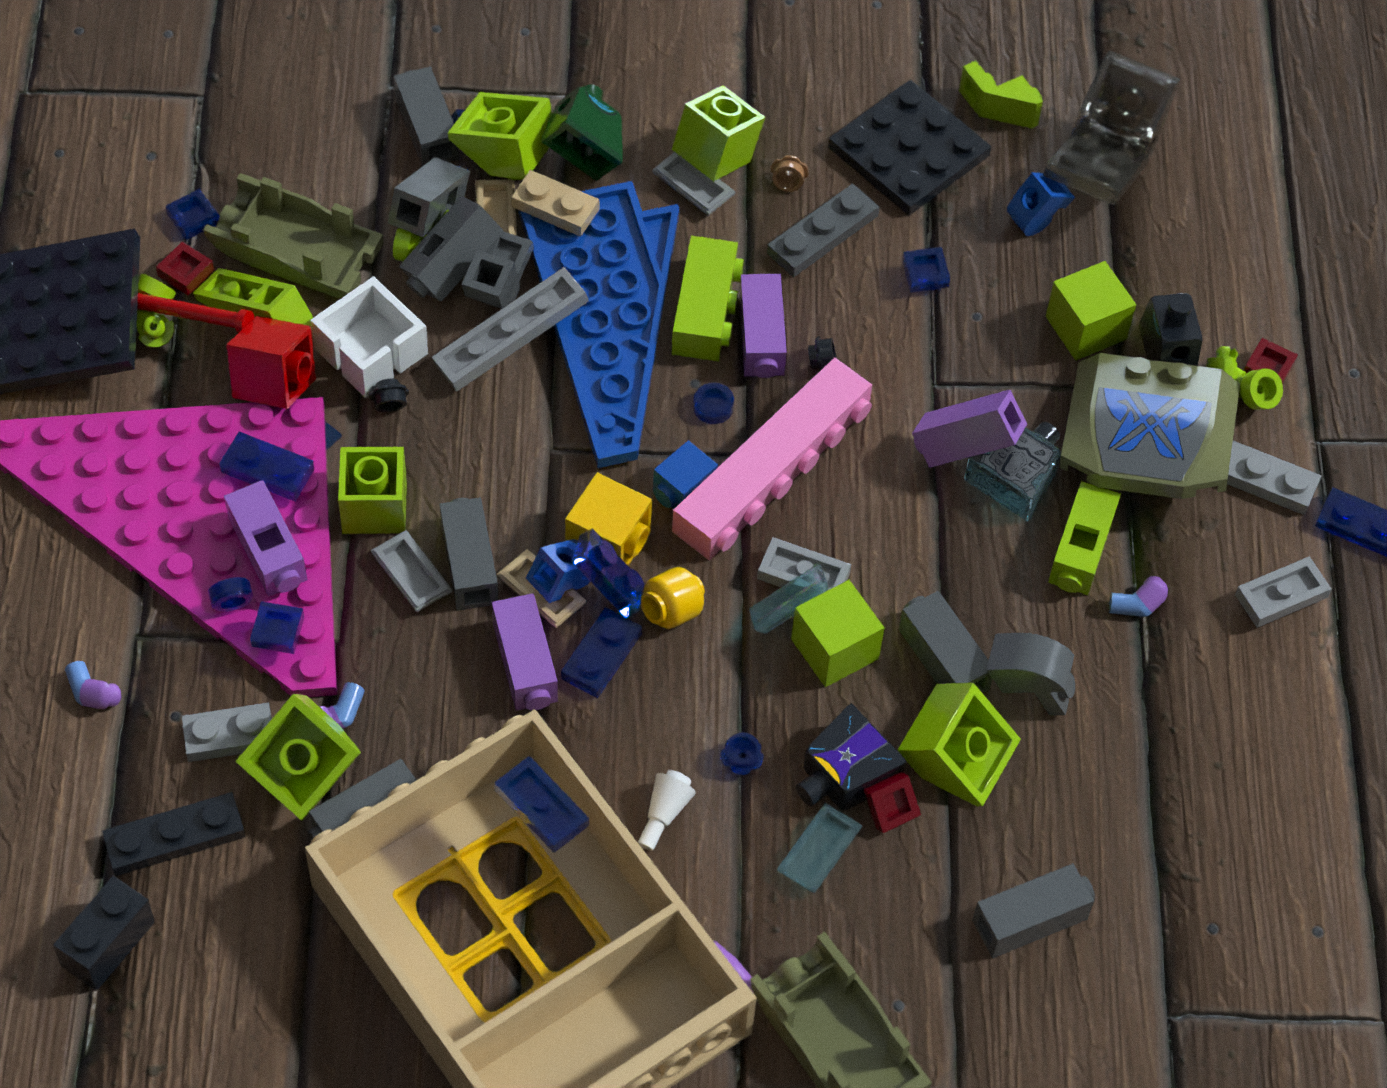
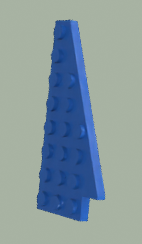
M632 181L581 191L600 199L599 211L581 237L519 210L526 239L533 241L534 249L531 255L540 283L565 267L586 292L589 302L555 324L554 329L598 468L638 460L679 220L678 204L642 211Z

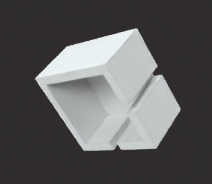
M374 276L310 320L314 349L336 370L341 368L342 376L365 398L376 388L375 384L378 381L393 379L394 369L402 373L428 354L426 325Z

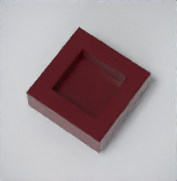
M181 242L156 266V271L159 278L184 294L189 295L214 271V266L211 259L186 243Z
M1261 338L1245 365L1244 371L1248 373L1252 370L1271 369L1279 375L1282 384H1284L1296 363L1298 354Z
M903 772L864 789L875 827L882 833L921 815L910 778Z

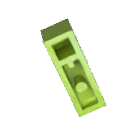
M218 268L193 292L195 298L206 306L239 312L241 309L251 310L254 313V317L261 316L311 326L310 320L314 318L295 285Z

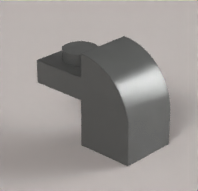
M503 232L486 252L476 250L462 282L465 296L500 309L512 303L521 289L519 281L534 249L533 241Z
M1032 633L995 634L986 670L1002 693H1035L1050 716L1066 715L1069 699L1075 693V679L1071 673L1075 655L1066 646L1051 638Z

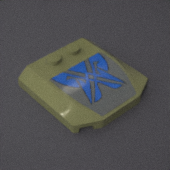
M1098 353L1080 361L1075 378L1059 468L1067 471L1068 465L1087 474L1086 481L1100 488L1163 497L1191 498L1195 497L1196 490L1218 486L1217 493L1226 491L1240 384L1222 369L1187 365L1184 363H1172L1142 357H1127Z

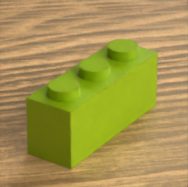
M691 236L673 327L672 355L719 361L722 346H730L733 323L726 322L728 314L735 315L738 291L732 290L733 282L740 283L744 259L737 258L738 242Z

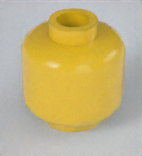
M681 567L671 568L650 578L643 587L641 608L644 615L650 622L666 629L678 627L692 620L703 610L705 593L703 583L697 576Z

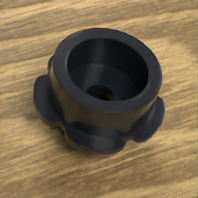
M818 336L815 338L814 345H808L812 369L819 368L821 371L832 359L837 358L833 338L821 339Z
M397 379L380 380L375 384L376 388L369 393V399L374 401L376 411L393 412L407 406L406 396L409 394V390L405 385L400 384V381Z

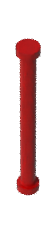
M138 293L137 309L231 327L235 328L237 333L254 318V313L251 310L241 309L239 312Z

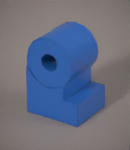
M1031 173L1013 196L1014 198L1007 206V213L1026 236H1032L1044 230L1052 221L1053 215L1059 208H1067L1075 197L1055 173Z
M571 539L541 547L526 579L548 603L560 600L566 590L572 588L575 590L581 589L589 584L598 574L601 565L577 539Z

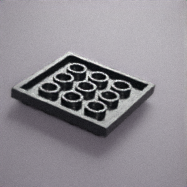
M135 228L0 254V394L135 370L141 240Z

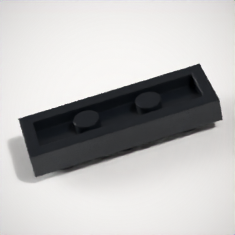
M233 792L102 830L115 877L246 838Z

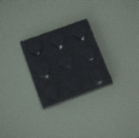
M908 80L829 138L828 148L908 216L989 157L991 152L990 144L912 80Z

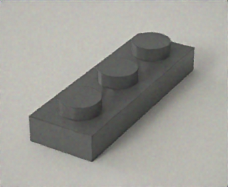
M852 183L771 241L767 246V254L794 278L878 217L879 206Z

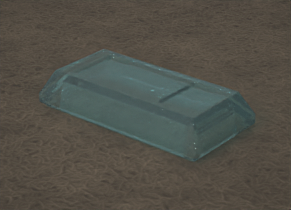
M816 564L750 608L752 622L757 632L767 634L793 617L795 607L828 591V584L821 565Z
M825 803L779 865L777 871L815 894L861 830L862 825Z

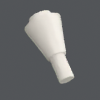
M668 770L666 774H656L648 812L649 820L638 841L640 847L653 851L664 828L668 827L696 794L695 790L690 786L692 781L687 776L674 770Z

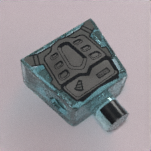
M1041 422L1033 432L1025 427L1015 445L969 457L964 480L1028 522L1058 470L1061 451L1054 446L1060 438L1058 430L1048 422Z

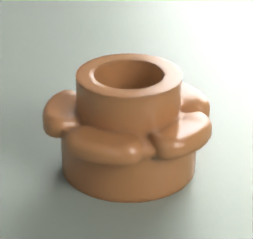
M786 155L781 160L776 159L771 165L774 185L785 192L798 190L804 184V179L809 174L807 165L801 163L798 157Z

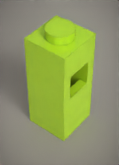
M1081 481L1053 562L1048 583L1057 585L1067 592L1089 594L1121 493Z

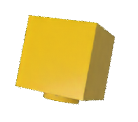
M597 472L565 518V541L577 539L600 562L601 570L620 579L633 558L640 553L651 533L652 499Z

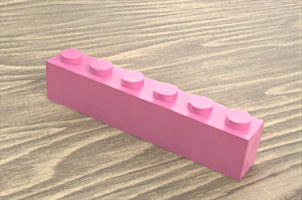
M837 358L832 359L673 509L672 532L709 561L720 550L723 552L727 551L735 543L739 532L747 524L754 525L762 517L766 506L774 498L781 499L789 491L793 480L801 472L804 474L808 473L817 463L819 455L827 447L834 448L842 440L846 429L854 421L860 423L867 416L872 407V403H870L872 384Z

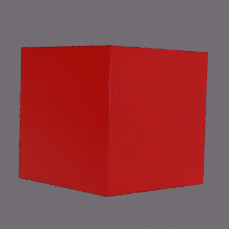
M255 316L226 344L232 397L235 399L288 409L316 380L311 326Z

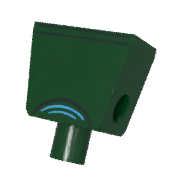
M589 84L577 87L556 104L541 142L592 179L598 181L622 163V117L617 110L602 100L603 91L601 88Z

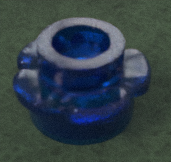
M737 733L731 736L725 743V749L721 750V761L724 766L730 767L731 771L738 775L749 774L752 769L757 770L764 760V755L760 751L762 749L761 744L753 735L748 733ZM745 753L746 757L740 758L738 754Z

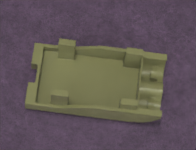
M242 173L236 178L238 185L236 197L231 205H226L222 209L217 227L206 225L203 230L206 239L227 256L338 299L343 298L360 285L361 274L359 270L366 263L372 264L384 245L383 234L354 224L353 209L334 203L330 211L308 197L283 189L281 183L266 177L258 180Z
M825 932L817 936L816 944L812 949L800 957L788 959L769 977L762 980L756 974L750 978L752 990L764 1014L818 1088L931 1087L932 1082L909 1053L911 1045L897 1026L893 1028L878 1001Z

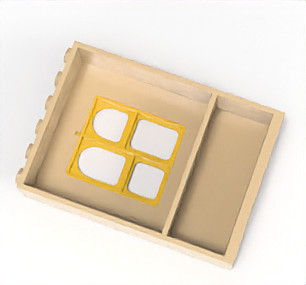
M535 709L524 716L517 715L512 717L498 732L486 739L482 737L472 741L464 749L463 753L449 761L442 760L429 768L425 776L411 784L404 783L397 786L385 800L373 807L366 806L359 809L350 817L347 823L333 831L325 830L312 839L310 845L305 847L313 889L453 1088H671L752 1034L756 996ZM499 843H514L522 846L541 868L542 875L510 897L500 900L492 894L483 882L478 871L479 861L482 854L491 846ZM437 881H452L460 884L468 891L493 926V930L489 935L454 956L444 953L416 911V901L421 891L429 884ZM553 892L561 895L595 941V947L591 951L557 972L547 969L513 922V918L517 913ZM506 948L514 954L533 981V986L530 990L499 1010L489 1012L482 1006L464 981L463 975L464 972L498 950Z

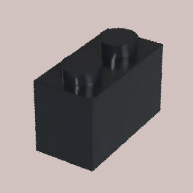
M112 876L53 944L61 967L97 991L155 923L149 900L115 876Z

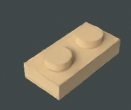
M532 170L528 172L511 197L513 208L580 237L600 207V199Z

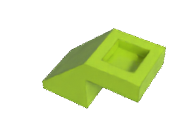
M976 61L963 66L959 92L979 117L1027 128L1038 126L1043 100L1039 91L1035 87H1031L1022 75L996 86L991 74L985 73Z

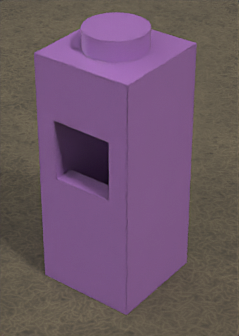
M741 274L739 306L744 376H757L760 378L784 376L787 351L781 274Z
M1006 390L927 412L912 432V435L914 436L916 449L919 453L923 454L930 468L1013 446L1018 441L1027 423L1011 390Z
M261 480L224 495L228 518L268 597L278 592H289L298 587L300 583L307 581L304 558L265 482Z
M534 593L492 602L493 626L515 710L526 708L529 710H539L547 707L550 703L558 702V681Z

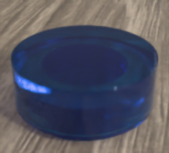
M720 383L702 385L694 395V413L701 421L708 424H720L727 421L734 410V395L732 391Z
M242 577L219 581L208 589L211 607L217 611H232L249 604L254 597L250 581Z

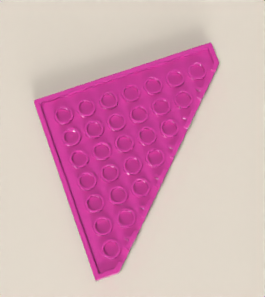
M323 397L297 399L288 409L249 402L0 420V470L5 474L8 472L16 478L29 493L46 506H52L64 516L65 521L88 539L91 537L106 548L110 556L131 572L134 570L149 582L151 588L173 605L177 604L192 615L196 623L217 639L221 638L236 650L237 655L259 672H265L280 684L281 689L290 696L293 694L307 695L308 697L337 695ZM261 480L265 482L304 558L308 579L289 592H278L269 597L228 518L224 495Z

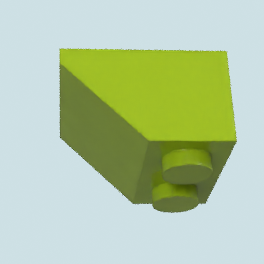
M479 92L448 131V138L490 176L505 177L511 180L524 179L530 170L533 171L549 149V147L541 142V139L552 115L550 99Z
M974 683L936 684L897 751L922 779L975 806H983L1021 738Z
M293 694L235 762L300 820H304L309 811L316 806L361 751L341 726L307 695Z

